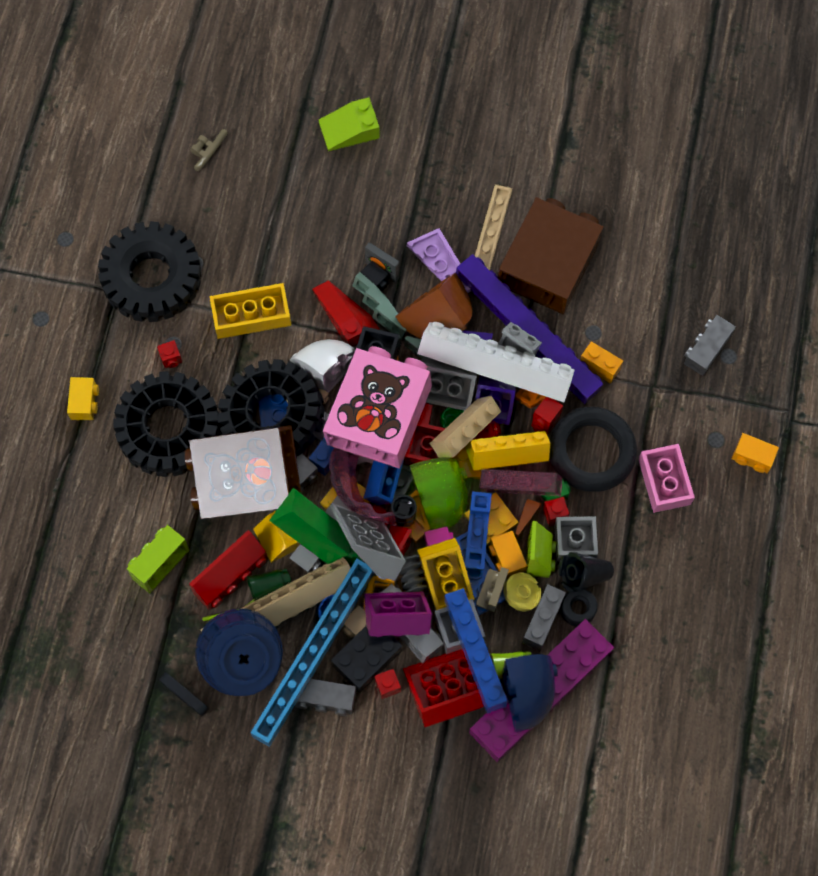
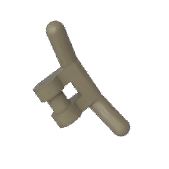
M222 129L214 142L209 141L203 135L199 136L196 145L194 144L190 148L193 154L201 158L194 166L196 171H200L226 137L227 130Z

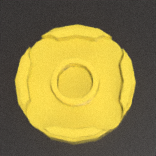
M519 572L506 580L503 592L506 601L511 607L525 612L532 610L539 604L542 594L541 588L538 587V582L530 574Z

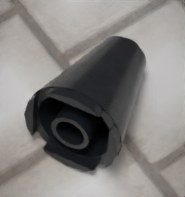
M570 552L562 557L558 573L559 576H562L563 582L561 584L567 591L578 592L610 580L614 574V567L610 561L577 552Z

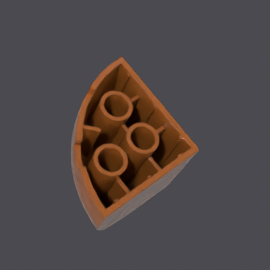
M453 273L438 283L428 293L425 292L395 317L410 334L422 339L423 333L430 322H439L444 327L450 329L458 328L464 331L466 329L465 325L472 317V305L463 283L457 274Z

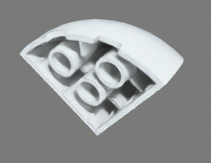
M320 340L307 345L298 353H295L291 357L290 362L296 364L299 369H304L318 388L329 393L345 376L356 349L339 340Z

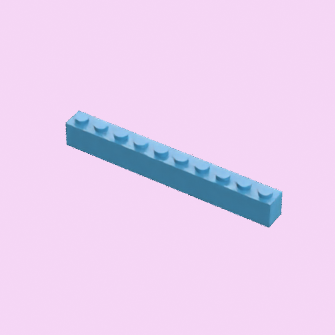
M356 559L252 729V737L268 747L271 746L373 577L374 571L366 563Z

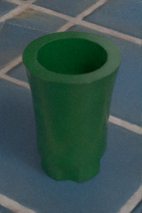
M286 568L247 576L248 586L254 601L291 583Z

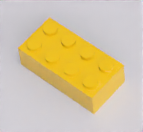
M284 283L209 296L217 339L291 326Z

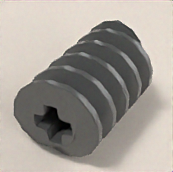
M419 555L404 557L406 562L400 571L402 576L401 582L404 583L403 590L406 592H423V590L428 588V585H422L426 578L420 577L424 572L418 569L422 566L421 562H417L420 559Z

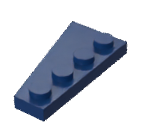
M468 532L455 538L460 546L464 564ZM487 553L485 555L484 570L466 569L475 598L473 601L478 616L488 611L476 606L489 569L497 571ZM503 590L497 605L506 601Z

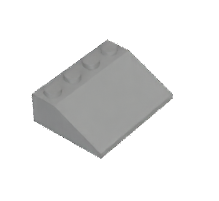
M332 503L330 507L351 548L379 578L395 581L406 560L383 519Z

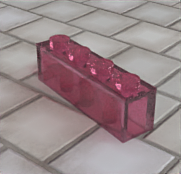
M481 469L480 489L486 492L561 496L563 477L557 473Z

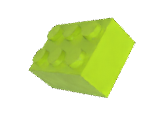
M167 524L165 528H160L151 543L148 542L141 550L142 553L137 558L131 559L128 563L127 571L132 580L150 594L190 551L186 540Z

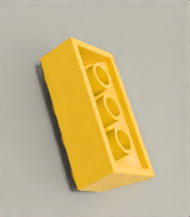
M545 431L475 439L471 440L465 446L473 470L549 461L550 441Z

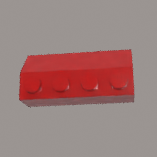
M248 530L189 583L193 594L209 611L212 608H217L227 594L231 595L242 580L246 581L247 576L252 575V571L256 567L260 568L266 563L267 553Z

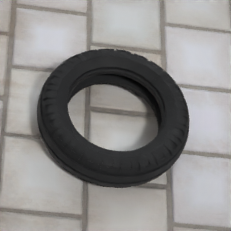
M583 407L569 412L555 425L549 439V458L555 472L559 477L562 476L563 480L567 481L570 486L582 491L601 492L619 485L632 471L637 457L636 439L630 426L616 413L601 407ZM584 426H598L610 432L619 446V458L615 465L600 473H589L577 468L570 461L566 452V441L571 433Z

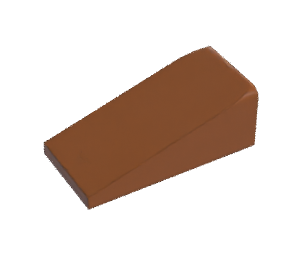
M530 499L526 500L515 532L516 540L519 539L541 507V503Z

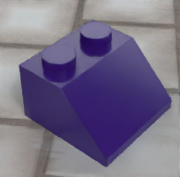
M479 376L475 400L492 396L501 410L493 421L499 424L510 425L516 386L489 377Z

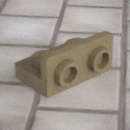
M501 567L500 572L492 569L488 570L476 606L495 612L508 575V569Z

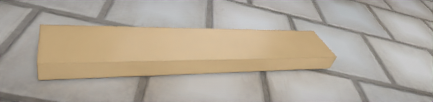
M496 184L475 253V257L482 259L489 271L513 189Z

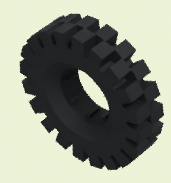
M150 221L149 227H145L144 222L135 224V230L131 231L129 226L120 230L122 235L120 238L114 235L109 240L110 247H104L101 253L103 259H99L98 269L100 273L98 275L106 298H108L109 303L115 310L119 309L120 314L127 318L131 314L136 321L143 322L144 317H148L149 322H159L158 316L163 315L165 320L174 317L173 311L177 310L181 313L187 308L185 303L187 301L192 303L195 299V290L199 291L201 285V265L195 245L191 239L187 240L186 234L180 229L175 232L174 226L165 223L162 228L159 222ZM155 258L168 264L170 267L168 269L169 276L159 286L145 288L132 280L134 268L143 260Z
M273 359V364H270L268 360L258 361L259 368L255 369L252 364L243 368L246 374L242 377L237 373L231 379L235 383L234 386L226 385L222 392L226 399H220L218 408L222 413H218V423L222 426L220 428L222 434L227 435L291 425L295 453L298 456L306 451L303 445L307 443L311 446L316 440L313 434L314 431L320 432L323 425L320 418L324 417L325 408L321 404L324 401L322 394L318 390L319 388L304 369H299L296 364L289 361L286 365L280 359ZM279 394L285 400L287 399V412L280 422L267 427H261L256 421L253 422V410L262 398L268 395Z
M169 371L159 372V377L154 378L152 373L144 376L145 382L140 383L138 380L130 385L132 391L130 393L125 391L120 397L122 403L121 405H116L114 412L116 419H113L115 436L125 457H128L129 462L136 468L139 466L145 473L151 475L152 472H156L157 476L167 477V473L170 472L173 473V476L182 475L183 470L187 468L185 451L187 448H190L189 440L220 435L217 406L214 398L210 395V391L204 385L200 386L197 379L191 376L189 379H186L185 374L175 372L174 376H170ZM165 406H173L175 409L179 408L184 412V418H187L186 426L182 428L183 431L171 439L156 438L149 433L150 429L147 427L151 414Z

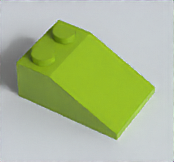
M370 97L353 101L318 120L328 151L380 138L379 124Z
M532 521L528 536L526 573L533 577L549 578L551 572L555 571V560H552V553L556 551V541H553L552 533L537 521Z

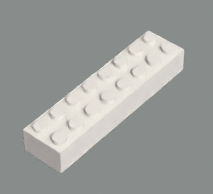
M430 322L428 324L417 353L561 402L565 401L574 374V369H571V366L567 364L559 365L553 363L549 358L541 359L535 357L533 353L517 351L512 346L498 345V342L494 340L486 341L480 339V336L476 334L468 335L462 333L458 328L450 329L444 327L439 322Z

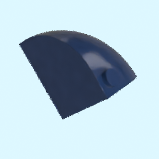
M543 654L505 659L501 673L515 732L528 730L542 722L552 708L555 698V676H558L556 664H552L549 655Z

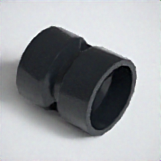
M400 495L392 502L391 518L399 527H408L416 520L417 505L412 497Z

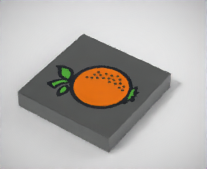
M368 243L365 246V264L368 265L371 261H374L389 274V279L396 283L399 279V261L375 245Z

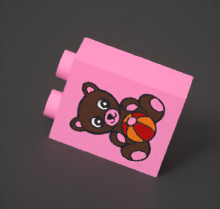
M372 346L368 351L356 348L323 429L326 444L400 469L432 388L430 371L427 370L425 363L414 358H406L404 363L390 359V353L379 347Z

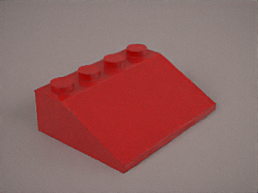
M463 649L427 660L425 663L420 662L403 668L425 728L484 707Z

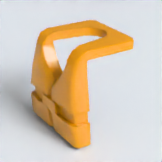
M373 576L368 583L365 593H374L375 587L386 589L391 584L395 587V581L390 579L383 580L378 576ZM375 580L385 582L388 584L375 583Z

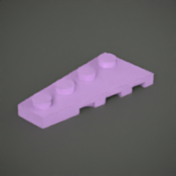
M439 228L407 242V247L441 281L456 273V268L460 265V262ZM463 283L467 293L471 292L470 288Z

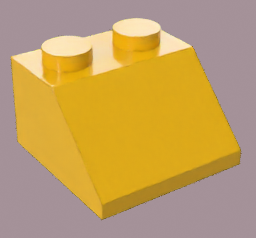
M276 511L270 513L253 528L271 563L292 553L300 545V543L269 521Z

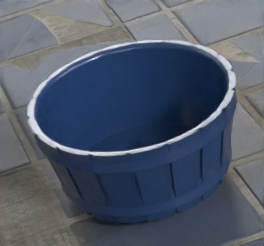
M232 609L218 614L204 626L197 640L195 657L200 674L203 675L202 677L210 686L227 695L248 696L264 690L271 684L281 666L283 649L280 635L268 618L249 609ZM241 654L244 656L249 655L248 664L239 663V656Z

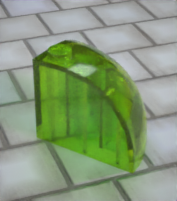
M435 458L410 465L431 530L443 527L450 529L460 520L467 506L468 491L464 479L468 477L465 468H460L458 460L454 458Z

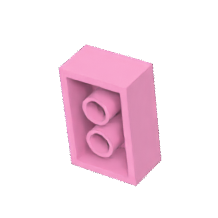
M679 444L642 451L638 461L653 513L691 505L695 497Z

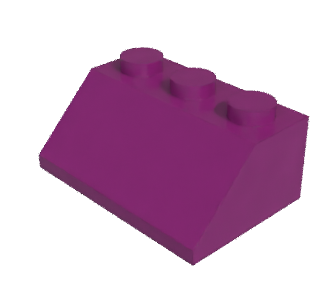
M424 592L365 593L366 626L370 636H420L422 634H430L432 613Z

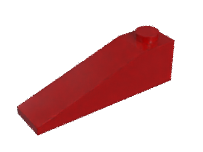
M330 281L312 288V291L345 343L352 347L357 345L363 326L380 330L369 313Z

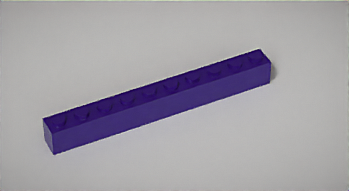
M472 254L456 268V274L459 279L506 326L512 322L542 343L536 354L538 358H549L553 363L559 365L567 364L571 366V369H574L569 390L584 405L601 390L603 386L601 378L597 374H593L589 370L588 365L584 361H580L571 348H567L562 343L561 338L556 334L554 335L549 330L548 325L543 321L541 322L536 317L535 312L532 309H528L523 304L522 299L515 296L508 285L498 279L494 271H489L482 259L476 258Z

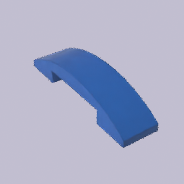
M472 491L465 553L466 569L484 570L492 493Z

